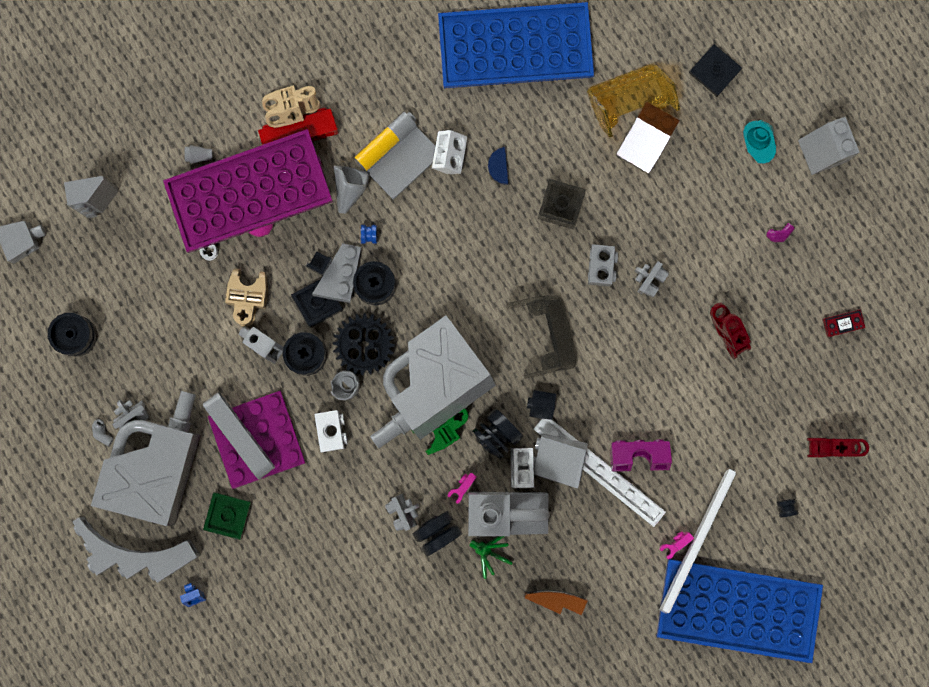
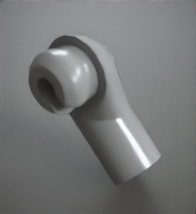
M101 419L93 422V437L109 447L114 439L106 434L104 422Z

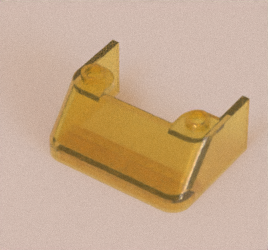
M657 65L641 67L592 86L587 90L588 98L598 123L609 138L613 136L611 129L618 123V116L644 107L646 102L659 109H663L670 104L676 111L680 110L675 83Z

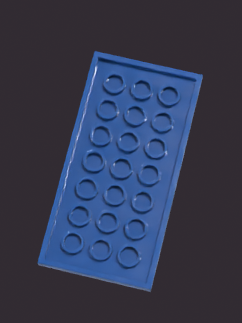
M588 2L438 13L444 88L594 77Z
M667 560L661 605L682 561ZM693 563L670 613L660 611L656 637L812 663L823 585Z

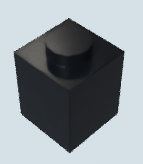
M533 390L532 397H528L527 409H530L529 417L552 420L556 394Z

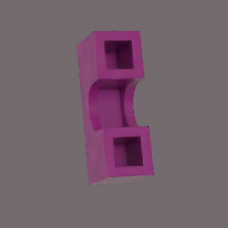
M658 439L653 442H645L644 440L626 442L618 440L611 443V471H631L635 457L646 458L650 464V471L670 470L672 464L670 441Z

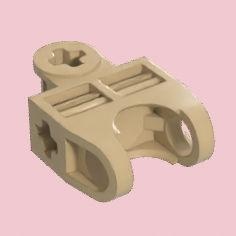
M293 85L264 96L262 106L264 110L268 111L265 115L266 123L270 127L276 128L304 121V114L316 112L321 106L319 100L316 99L315 88L306 86L295 90ZM274 100L276 104L267 106L266 102ZM272 116H279V119L277 121L273 122L269 120V118Z
M234 269L228 282L225 303L234 306V320L239 325L248 327L255 320L256 308L266 309L268 295L267 274L260 271L259 278H256L255 283L245 286L240 282L241 270ZM245 312L248 315V317H245L243 321V319L240 318V315H244Z

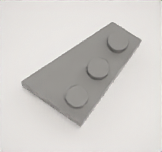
M342 243L312 296L350 303L353 292V278L357 271L361 247Z

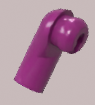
M787 223L782 230H768L766 237L772 242H784L795 228Z

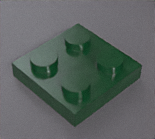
M213 492L203 530L242 540L252 502Z

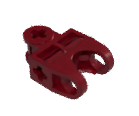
M723 303L715 304L710 310L712 322L718 335L723 339L728 353L733 359H736L737 355L746 350H751L750 338L742 320L736 314H731ZM723 308V313L720 316H716L717 309Z
M807 438V441H809V455L807 457H863L869 452V444L864 439ZM859 442H862L865 446L863 453H860L861 444Z

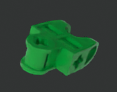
M465 409L459 412L464 414L462 421L454 420V415L443 423L442 426L440 425L432 431L435 440L431 444L432 447L425 451L427 455L443 450L460 439L455 430L463 426L468 420V413ZM443 428L446 430L452 441H450Z

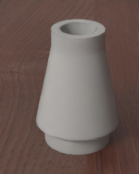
M193 145L185 147V162L192 164L208 160L212 161V149Z

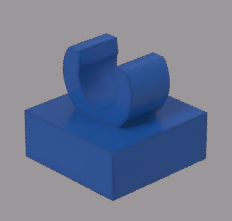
M192 583L184 585L186 594L180 596L182 604L191 607L206 601L204 593L196 589L195 585H192Z

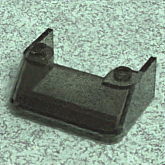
M535 296L506 304L507 310L527 306L528 311L534 316L546 315L554 352L545 354L541 360L543 371L523 375V380L570 370L576 366L578 358L565 304L560 296Z

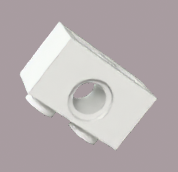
M339 410L315 414L320 452L345 449V444H348L347 434L342 432L341 425H345L343 414H340ZM333 425L336 427L337 433L335 436L330 437L327 434V429Z

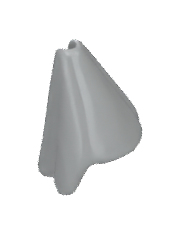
M335 165L334 173L338 212L346 214L366 190L369 174L356 168Z

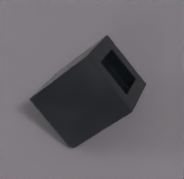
M316 251L311 262L307 263L306 267L323 276L333 259Z

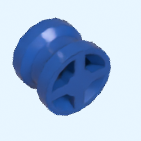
M361 225V244H366L367 242L377 244V225H372L371 227Z

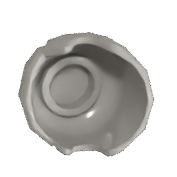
M351 371L337 373L331 381V394L338 400L354 398L360 389L358 376ZM343 382H344L350 389H345V388L343 387Z

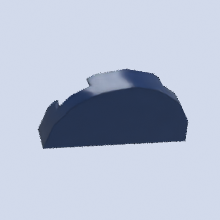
M505 147L497 149L490 156L488 171L496 182L508 185Z

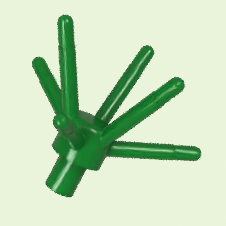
M498 536L488 543H478L474 540L470 542L469 546L475 549L476 554L481 556L484 579H487L486 566L491 575H495L487 559L488 555L509 565L513 564L512 561L491 551V548L509 546L508 543L494 544L505 536Z

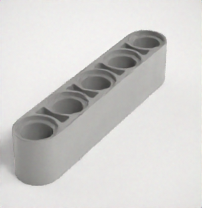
M219 392L203 403L206 411L259 480L275 468L272 461Z

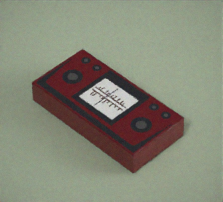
M861 309L822 319L827 338L866 328Z

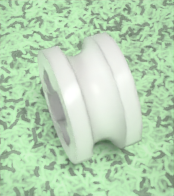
M214 244L208 246L210 249H214V252H211L212 256L204 255L207 247L200 249L202 258L211 261L217 257L218 249Z

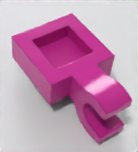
M471 472L469 475L465 473L459 481L461 486L458 489H452L448 493V497L453 493H457L459 498L456 503L458 504L477 476Z
M681 531L673 538L675 541L671 545L663 544L659 550L663 551L665 548H668L670 553L666 558L671 559L678 550L680 551L694 537L687 531L685 533Z

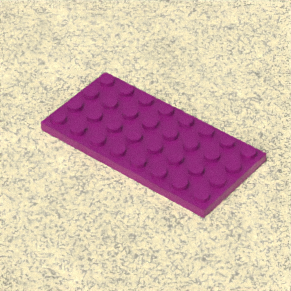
M308 129L163 180L187 253L333 202Z

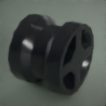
M795 498L776 502L780 508V518L799 514L795 507L797 503Z

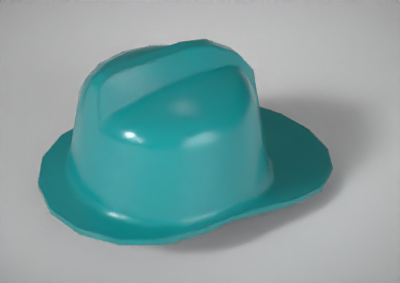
M763 120L749 122L743 130L747 151L758 163H768L776 154L774 129Z

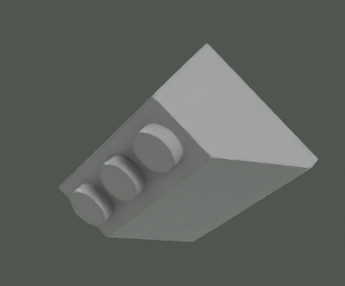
M104 176L64 182L67 205L86 216V218H94L98 216V213H103L119 191L118 187Z

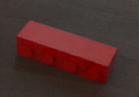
M321 108L316 113L310 115L309 113L304 114V121L276 128L270 127L268 124L264 125L262 129L258 130L262 145L306 129L309 130L312 142L339 134L331 108Z

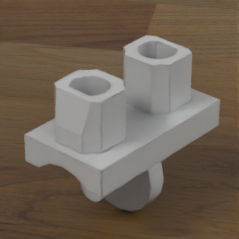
M658 261L649 274L647 271L650 266L647 264L642 269L636 267L635 272L638 276L635 280L640 283L643 278L645 279L638 289V293L641 295L644 293L650 297L655 296L659 288L651 283L652 280L656 278L663 283L669 275L661 267L662 263Z
M119 400L117 402L119 408L114 413L119 415L123 412V414L115 418L112 425L115 429L118 427L120 429L130 422V419L134 416L137 420H147L149 415L145 409L144 402L141 400L128 409L133 405L132 401L129 400L124 403L122 400Z
M403 493L392 498V501L385 505L389 514L396 511L398 513L399 519L393 521L397 531L403 529L407 531L417 525L414 519L418 517L415 509L420 506L419 504L413 505L410 499L405 500Z

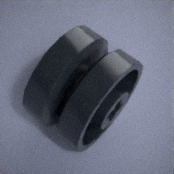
M371 261L364 263L357 269L353 278V287L361 301L368 305L378 306L391 300L395 294L396 280L393 272L387 265L382 262ZM374 281L379 283L378 286L372 287Z
M63 313L51 321L47 337L55 351L68 356L80 357L88 354L94 348L97 342V330L90 319L76 313Z
M300 332L292 335L286 341L282 356L284 363L291 371L299 375L310 376L317 374L323 369L327 361V350L325 344L317 336L311 333ZM305 351L308 352L309 356L303 358V353Z
M448 510L423 523L422 527L412 533L417 542H422L427 538L430 539L421 548L426 557L462 535L457 525H453L448 529L444 528L453 520Z

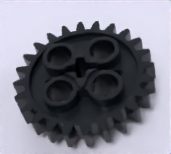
M364 313L363 318L360 319L359 315L356 314V320L354 321L351 317H348L350 323L347 324L343 321L344 328H337L340 335H334L338 341L332 344L338 346V348L333 350V352L340 354L336 357V360L342 359L343 361L340 365L343 367L347 364V371L353 368L354 374H357L359 370L362 376L365 375V371L372 375V369L379 372L378 366L381 365L385 368L384 361H391L387 357L388 354L394 355L390 348L395 347V344L390 343V341L395 338L394 336H388L392 330H385L387 323L380 325L381 318L374 321V315L367 319V315ZM363 328H366L365 341L369 343V346H365V361L362 362V347L359 346V343L363 342ZM353 330L360 332V336L356 340L350 338V333ZM374 330L378 331V339L370 340L369 333ZM352 349L359 351V356L356 359L349 357V352ZM375 349L378 351V357L373 360L369 359V351Z

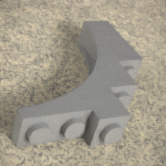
M79 517L73 521L75 525L73 528L76 534L82 536L85 541L84 546L86 550L93 554L86 560L88 561L87 566L93 574L95 573L96 576L118 564L119 567L117 569L121 576L129 579L148 567L150 578L158 583L200 556L190 539L162 551H135L117 546L105 539L92 528L85 517Z

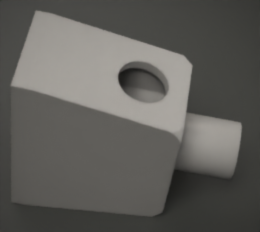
M26 221L0 226V244L7 261L14 264L39 249L37 239L46 235L43 226L39 225L32 228L31 224Z
M244 326L241 328L239 335L244 338L242 343L275 364L283 353V346L255 327L250 329ZM273 348L276 349V350L273 352V354L271 355V354H270L271 350H272Z

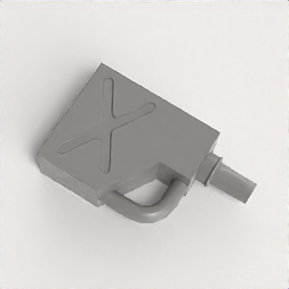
M444 316L409 341L408 351L395 359L386 368L383 375V386L399 412L391 416L392 420L370 437L379 449L401 433L406 435L411 429L421 440L496 386L490 373L447 316ZM409 364L410 387L400 392L394 383V378L401 369Z
M181 391L174 416L169 418L168 426L145 420H134L120 428L115 438L110 458L103 461L91 506L164 526L175 525L200 434L189 432L190 425L192 424L189 420L196 397L195 394ZM144 432L152 434L149 447L123 454L127 439L132 433Z
M469 492L468 536L548 534V518L550 516L548 511V493Z

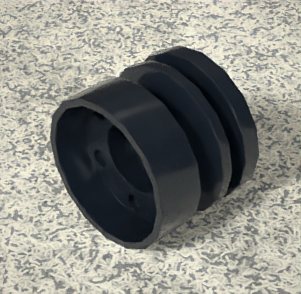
M495 408L487 416L491 425L488 427L480 422L479 425L484 429V432L481 433L476 428L472 432L475 434L477 441L490 454L501 460L504 456L498 449L501 447L508 453L509 449L505 442L508 441L516 445L524 436Z

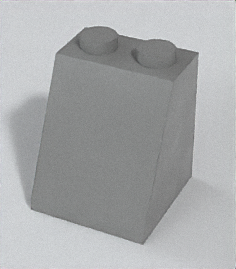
M846 117L829 122L798 140L811 175L847 163L860 153Z
M542 434L541 438H537L535 446L538 454L537 457H533L534 475L578 488L588 443Z

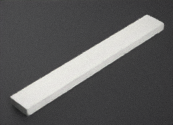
M541 419L534 428L541 436L542 434H548L578 441L553 420ZM587 448L583 470L650 525L655 527L666 512L619 473L611 471L609 465Z
M729 469L725 472L659 609L660 611L670 613L736 475L735 471Z

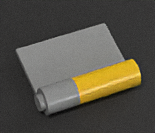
M403 112L354 157L356 162L393 200L433 164L436 146L417 128L415 123L417 120L410 112Z

